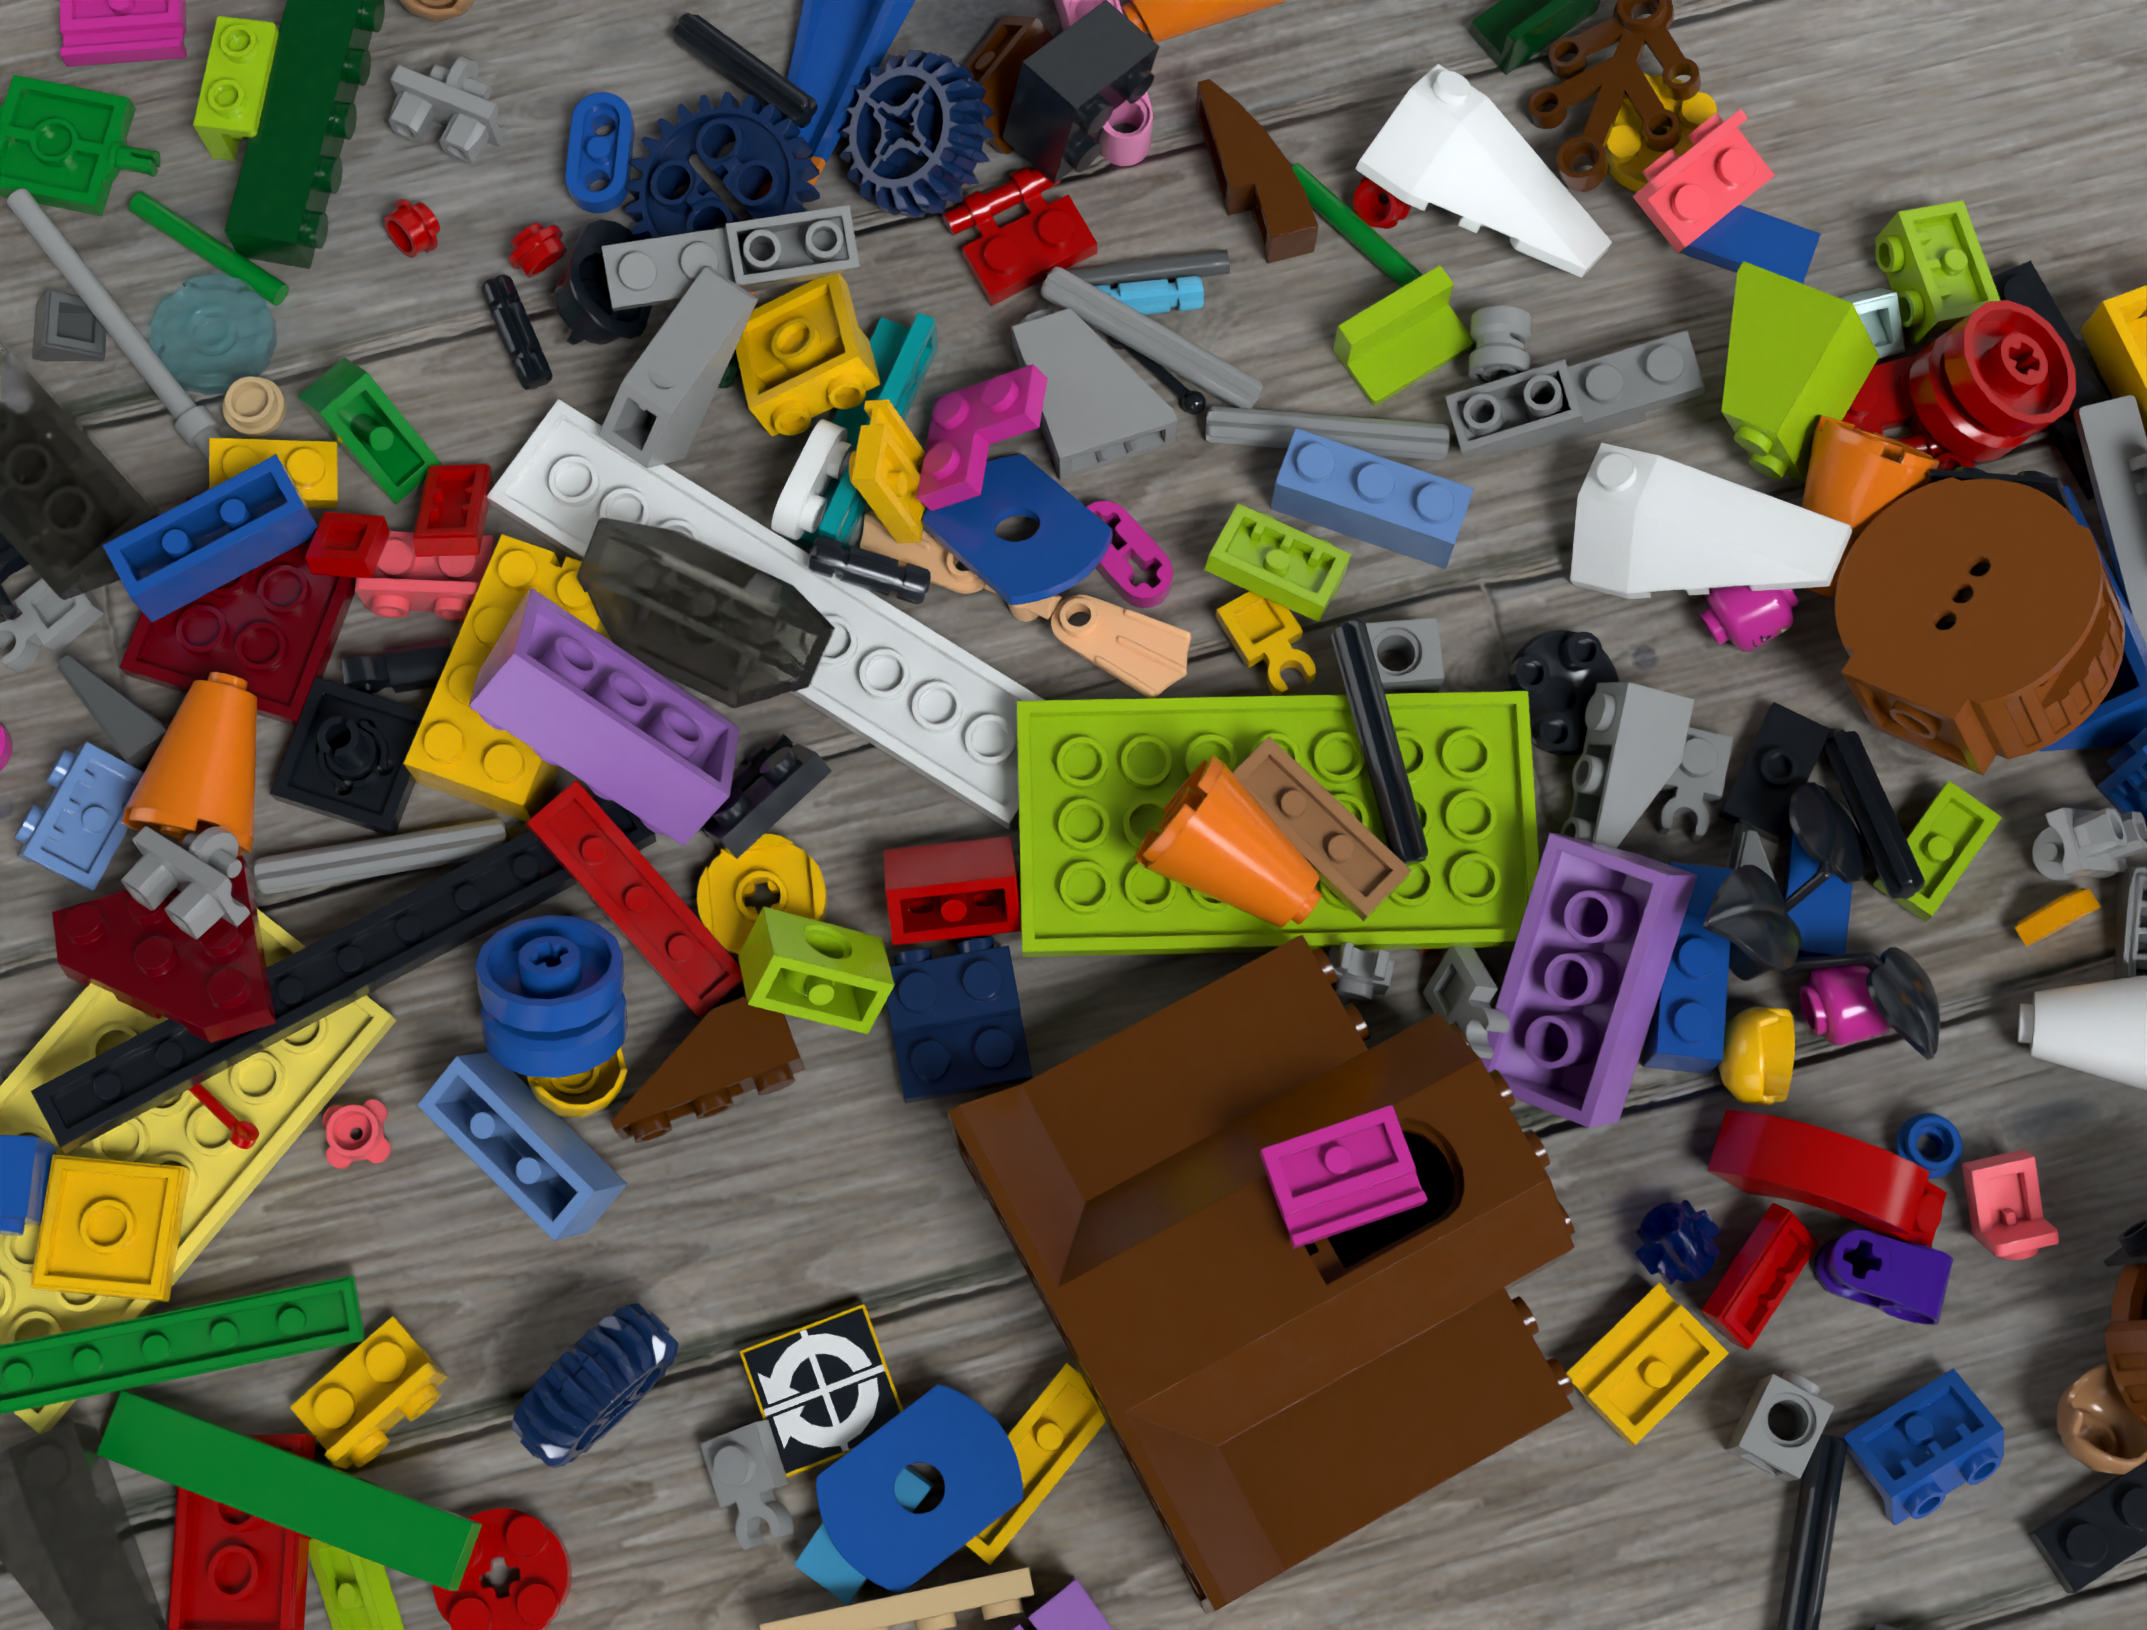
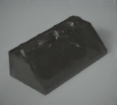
M0 341V532L62 600L121 580L103 545L163 513L32 369Z

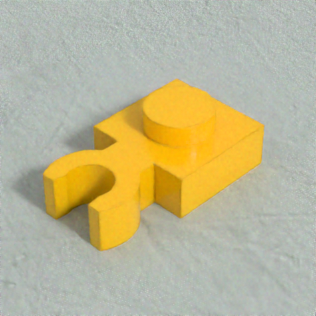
M1249 591L1216 610L1217 621L1247 669L1261 661L1265 662L1268 667L1267 685L1274 696H1287L1288 687L1280 676L1281 671L1286 668L1299 670L1307 684L1315 680L1316 667L1311 657L1301 650L1293 649L1291 644L1302 638L1303 630L1288 608Z

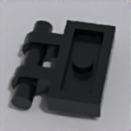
M784 734L766 750L760 746L746 759L749 766L732 780L730 797L699 829L706 838L710 837L720 849L736 859L832 772L815 751L798 743L794 744Z

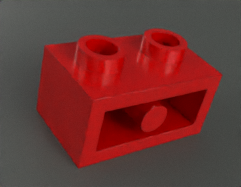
M1011 836L883 850L885 890L892 945L1022 931Z

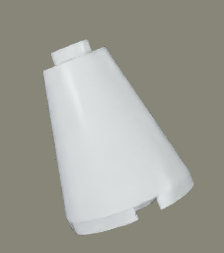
M2147 975L2034 991L2032 1004L2020 1003L2018 1042L2030 1043L2031 1057L2147 1091Z

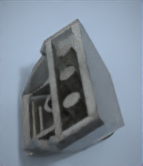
M602 517L597 522L576 576L584 592H588L597 615L614 644L656 672L733 709L770 699L790 691L794 692L808 688L813 682L835 630V627L793 585L676 530Z

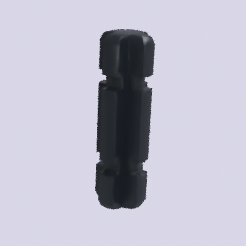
M504 274L494 279L486 280L481 286V291L490 313H492L491 315L510 360L513 362V367L521 386L525 390H534L540 386L547 385L552 380L553 374L512 278Z
M824 536L817 537L812 544L808 556V569L813 573L830 578L833 577L834 573L841 574L840 581L887 596L892 590L898 592L897 599L913 604H921L926 597L931 580V572L926 568L906 563L905 568L898 566L899 560L852 545L849 546L848 550L841 549L842 542Z

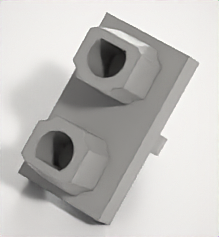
M465 56L459 57L451 69L435 64L431 70L430 77L398 65L390 79L397 97L393 103L388 120L394 133L413 142H422L432 121L447 126L439 140L443 151L455 159L472 164L486 143L497 147L500 146L506 134V129L497 122V104L488 101L492 87L477 80L479 70L475 60Z
M2063 807L2046 813L2050 827L2043 830L2036 838L2032 854L2033 862L2038 871L2045 877L2053 880H2072L2078 876L2115 878L2128 869L2125 858L2147 851V826L2141 812L2131 811L2119 816L2115 809L2105 808L2100 811Z
M145 826L132 839L143 856L121 879L122 883L137 902L151 911L155 910L175 888L181 891L164 910L175 925L197 940L221 917L238 927L250 914L245 905L231 897L232 883L229 878H234L240 873L242 863L236 859L239 846L237 838L226 829L214 826L206 829L200 835L191 832L183 839V849L148 826Z

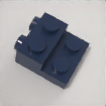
M984 937L957 944L958 955L932 959L931 950L915 949L893 956L894 966H891L890 969L895 985L887 998V1006L905 1104L1022 1083L1033 1078L1009 945L996 948L994 938Z

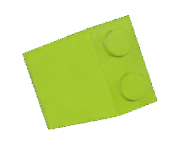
M1743 261L1736 277L1721 412L1735 432L1733 439L1745 448L1750 456L1749 464L1755 470L1775 480H1782L1783 476L1787 475L1805 483L1814 430L1820 415L1843 420L1877 362L1879 354L1853 303Z

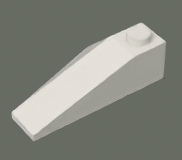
M1440 64L1432 68L1409 89L1356 166L1357 171L1406 204L1425 211L1430 202L1460 215L1458 226L1475 233L1478 232L1480 226L1489 227L1509 236L1510 243L1515 250L1581 278L1608 251L1612 244L1608 236L1486 95L1471 86L1462 75L1449 71Z
M1601 443L1577 498L1570 581L1573 586L1627 599L1651 598V592L1686 590L1688 595L1709 594L1710 588L1748 586L1752 591L1830 586L1852 529L1846 523L1668 458Z

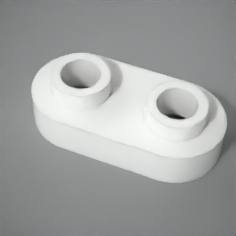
M824 419L820 420L814 427L776 504L771 524L773 531L798 540L805 531L814 533L817 530L827 507V499L823 495L832 477L838 480L842 478L848 466L850 455L854 450V446L847 443L848 431L846 428Z

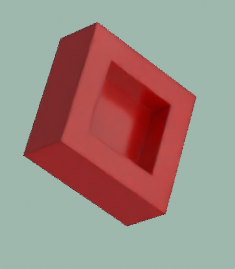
M324 512L305 555L311 574L371 579L390 536L385 516Z

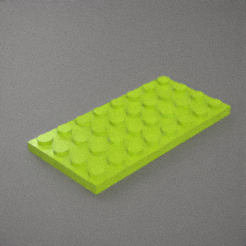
M1528 691L1385 694L1428 847V856L1426 860L1408 866L1411 869L1409 876L1364 922L1326 885L1318 880L1315 888L1322 893V896L1313 911L1301 924L1298 925L1293 920H1290L1281 928L1145 869L1134 860L1135 853L1150 828L1159 834L1162 832L1158 829V825L1165 815L1162 810L1185 780L1204 760L1208 762L1210 756L1215 755L1233 772L1269 736L1389 849L1347 695L1017 701L1022 957L1270 952L1300 935H1303L1311 950L1319 946L1323 951H1330L1331 947L1340 948L1342 942L1353 943L1354 947L1360 950L1450 948L1451 946L1467 948L1514 947L1539 869Z

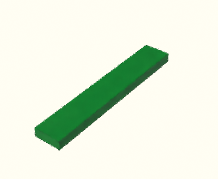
M355 1275L0 1345V1415L365 1341L366 1337Z
M124 1390L120 1392L96 1454L451 1591H458L482 1526L481 1523L134 1392Z

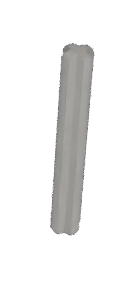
M1054 267L1041 287V295L1046 300L1064 310L1071 308L1083 321L1235 408L1252 409L1263 390V385L1259 380L1061 267Z
M1220 406L1210 407L1206 415L1205 436L1206 440L1210 443L1288 449L1295 428L1378 456L1441 461L1445 459L1449 449V428L1445 424Z
M496 818L261 857L254 862V878L258 890L264 894H273L471 861L508 842L509 834L503 820Z

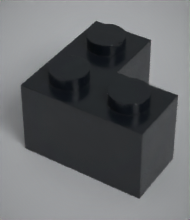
M1107 0L1103 1L1023 61L1003 139L1053 184L1057 183L1072 170L1078 173L1084 171L1100 153L1102 145L1098 141L1102 128L1109 120L1113 110L1125 101H1128L1130 104L1135 103L1152 85L1154 74L1151 73L1159 45Z

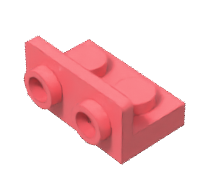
M1742 109L1738 110L1726 121H1723L1718 113H1715L1687 136L1694 144L1692 148L1680 157L1671 148L1642 172L1649 182L1632 197L1677 254L1775 176L1738 129L1748 119Z
M390 531V536L372 578H356V594L366 609H371V612L375 615L386 618H405L409 616L410 611L434 612L435 616L445 620L465 621L495 551L497 542L493 535H483L480 555L416 557L413 544L414 532Z

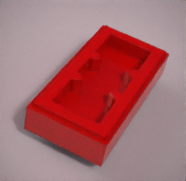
M434 465L428 467L413 535L416 557L480 555L489 507L487 495L493 486L490 465Z
M1772 1203L1741 1251L1732 1259L1729 1269L1701 1311L1731 1343L1749 1350L1812 1256L1819 1242L1791 1210Z

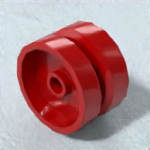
M2009 300L1986 302L1953 326L1952 329L1921 350L1910 369V395L1921 422L1932 437L1953 454L1975 462L2000 459L2069 411L2076 394L2075 367L2064 341L2052 325L2031 308Z

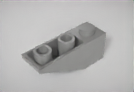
M710 266L704 267L622 381L598 436L645 468L685 459L758 298Z
M1632 682L1597 683L1595 694L1591 697L1586 708L1585 722L1588 729L1582 756L1574 767L1572 784L1575 792L1570 816L1562 827L1561 835L1612 848L1618 847L1681 764L1695 699Z

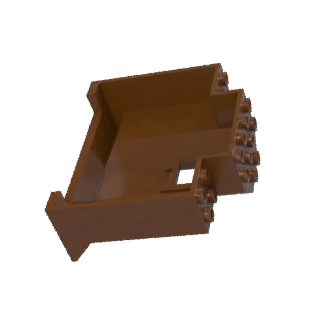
M1303 935L1292 939L1021 1085L958 1105L947 1111L955 1147L983 1199L988 1200L1172 1543L1175 1549L1173 1554L1206 1614L1217 1611L1291 1567L1574 1409L1567 1398L1568 1395L1574 1393L1567 1373L1554 1356L1547 1360L1545 1359L1533 1338V1335L1539 1332V1328L1532 1312L1520 1296L1511 1300L1506 1291L1555 1264L1575 1248L1571 1239V1235L1575 1233L1573 1224L1567 1212L1558 1201L1550 1177L1544 1169L1550 1165V1159L1542 1142L1532 1129L1522 1131L1509 1109L1515 1105L1514 1096L1500 1072L1496 1069L1488 1072L1480 1057L1470 1048L1460 1029L1454 1023L1449 1025L1438 1012L1368 1050L1364 1041L1370 1038V1033L1361 1014L1352 1003L1345 1007L1342 1005L1331 984L1337 981V976L1330 960L1321 947L1318 946L1311 950ZM1393 1105L1402 1132L1406 1131L1422 1136L1437 1149L1445 1160L1451 1174L1453 1187L1449 1208L1437 1219L1345 1269L1328 1238L1312 1242L1317 1253L1311 1256L1305 1246L1293 1249L1284 1219H1282L1259 1153L1263 1148Z

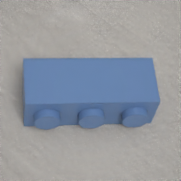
M1295 428L1275 482L1271 510L1446 569L1474 488Z
M488 1052L456 1056L417 1105L554 1241L587 1233L628 1184L558 1115L538 1102L530 1088L512 1070L504 1068Z

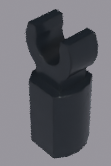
M449 638L386 648V655L357 656L341 660L344 684L352 689L369 694L390 687L393 688L395 693L436 687L453 649V645Z

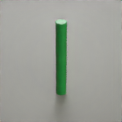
M1299 162L1292 166L1294 173L1305 190L1311 207L1401 288L1424 275Z
M138 192L130 201L129 211L274 306L280 305L287 297L289 292L287 284L145 192Z

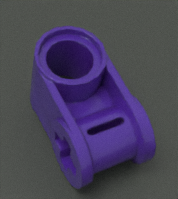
M1857 1229L1847 1232L1840 1238L1831 1240L1821 1247L1815 1258L1814 1271L1821 1286L1835 1296L1880 1309L1882 1312L1901 1320L1924 1325H1938L1953 1258L1934 1248L1904 1243L1868 1230ZM1848 1252H1853V1263L1862 1267V1273L1856 1276L1852 1275L1853 1265L1843 1260V1255Z

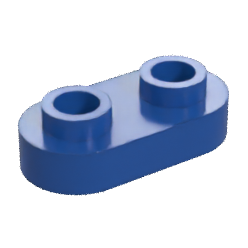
M599 92L583 98L575 107L571 119L565 173L566 184L575 204L591 213H605L617 208L628 194L624 187L626 182L630 181V161L633 155L635 125L627 103L612 93ZM608 125L615 128L607 136L595 134L602 126ZM605 180L609 182L604 190L592 191L589 189L595 181Z

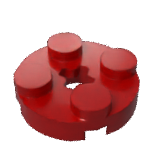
M497 1508L472 1515L468 1519L479 1522L482 1526L458 1591L446 1590L432 1584L435 1602L440 1614L450 1624L452 1630H546L557 1617L561 1606L565 1604L571 1588V1562L562 1539L541 1519L520 1510ZM504 1557L507 1567H518L520 1580L510 1584L509 1596L499 1598L496 1588L486 1587L484 1577L485 1574L493 1571V1561Z

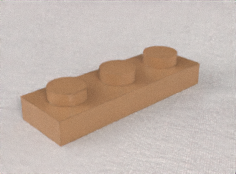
M1270 736L1232 772L1320 875L1319 880L1363 922L1409 876L1411 869Z

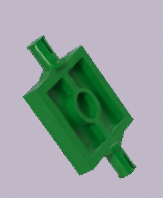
M13 75L5 101L0 106V196L8 198L13 192L24 188L29 191L38 204L102 216L112 183L119 175V172L127 170L154 177L158 173L156 167L160 168V153L157 150L152 151L127 146V136L136 110L129 97Z

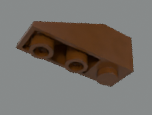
M746 996L711 1009L611 1120L614 1130L622 1140L633 1136L636 1143L646 1142L672 1130L670 1122L695 1112L697 1119L708 1118L733 1107L732 1098L753 1089H757L759 1095H766L795 1082L793 1074L805 1070L785 1014L750 1006L747 1003Z

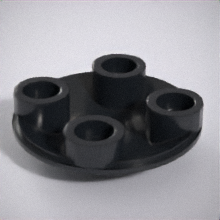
M1554 630L1533 637L1518 650L1507 671L1505 691H1528L1531 744L1550 754L1568 756L1583 753L1588 729L1585 722V713L1591 697L1595 694L1597 683L1619 682V678L1612 661L1602 649L1601 642L1592 633Z

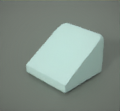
M1876 288L1839 297L1853 303L1879 354V358L1905 352L1897 292Z

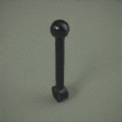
M1107 334L1108 343L1111 347L1118 350H1127L1182 400V406L1187 413L1197 415L1204 410L1206 399L1202 393L1188 390L1162 365Z

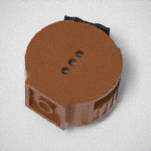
M1969 466L1957 467L1953 471L1930 469L1929 476L1932 483L1901 497L1882 511L1860 534L1844 561L1836 587L1835 616L1842 643L1850 659L1841 673L1874 729L1983 776L1996 755L2005 759H2012L2043 749L2075 730L2096 710L2112 687L2122 662L2125 644L2124 618L2122 608L2089 528L2078 525L2059 478L2050 477L2038 471H2022L2017 475L1987 473L1981 469Z

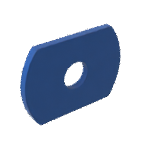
M1012 455L987 461L981 495L934 511L927 508L922 520L923 529L1010 605L1026 604L1046 599L1075 586L1096 568L1105 556L1112 540V528L1025 455ZM1012 516H1027L1039 524L1038 531L1024 541H1006L995 533L997 525L1004 519Z
M937 1384L816 1477V1492L822 1521L833 1545L840 1555L867 1579L890 1591L902 1594L1023 1500V1483L1016 1453L998 1421L986 1409L968 1396L952 1388ZM915 1463H925L935 1467L941 1473L945 1482V1493L940 1504L932 1511L923 1514H915L905 1510L898 1503L895 1495V1483L898 1475L907 1466Z

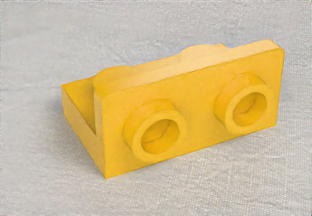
M392 1316L291 1405L290 1408L327 1452L324 1455L332 1465L347 1469L354 1462L359 1468L374 1459L388 1445L390 1440L385 1434L406 1416L409 1421H413L438 1401L441 1393L437 1390V1387L448 1376L400 1320Z

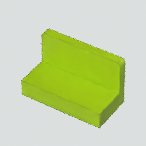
M1441 265L1338 325L1333 351L1371 405H1379L1471 349L1473 339L1449 306L1454 283Z

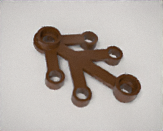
M1618 0L1614 7L1613 17L1574 37L1559 38L1550 46L1548 56L1553 73L1560 78L1568 80L1555 87L1540 88L1530 96L1528 108L1531 119L1537 127L1552 129L1559 126L1566 118L1568 107L1598 93L1582 136L1567 140L1557 152L1556 163L1560 178L1567 187L1581 192L1595 189L1606 177L1608 162L1604 148L1625 95H1627L1643 122L1642 130L1645 143L1651 150L1665 152L1671 148L1673 149L1679 143L1681 129L1677 115L1664 108L1638 65L1646 44L1664 69L1662 73L1666 94L1671 99L1685 101L1691 99L1699 92L1701 79L1697 64L1691 59L1684 57L1668 31L1674 19V9L1671 0ZM1643 14L1651 15L1647 18L1636 19L1637 17ZM1619 41L1613 57L1584 71L1587 65L1586 56ZM1565 54H1576V57L1571 61H1559L1560 57ZM1680 75L1691 77L1690 80L1682 84L1672 82ZM1552 103L1557 105L1549 112L1538 111L1545 104ZM1660 126L1671 127V130L1663 135L1652 133ZM1581 166H1592L1591 169L1585 172H1575Z

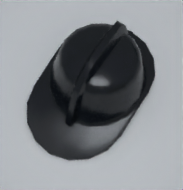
M598 220L585 227L578 238L569 267L555 288L554 302L559 315L568 326L566 341L571 345L578 344L583 340L603 345L614 342L621 337L632 339L641 336L647 326L653 305L613 311L602 246L639 241L630 229L617 222Z

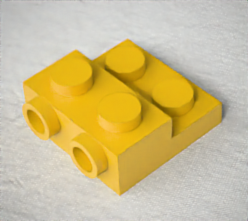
M841 274L814 279L754 309L735 349L749 410L772 437L778 434L786 436L801 434L809 428L811 418L834 407L838 409L854 408L864 401L867 391L881 385L870 341L858 326L849 287Z

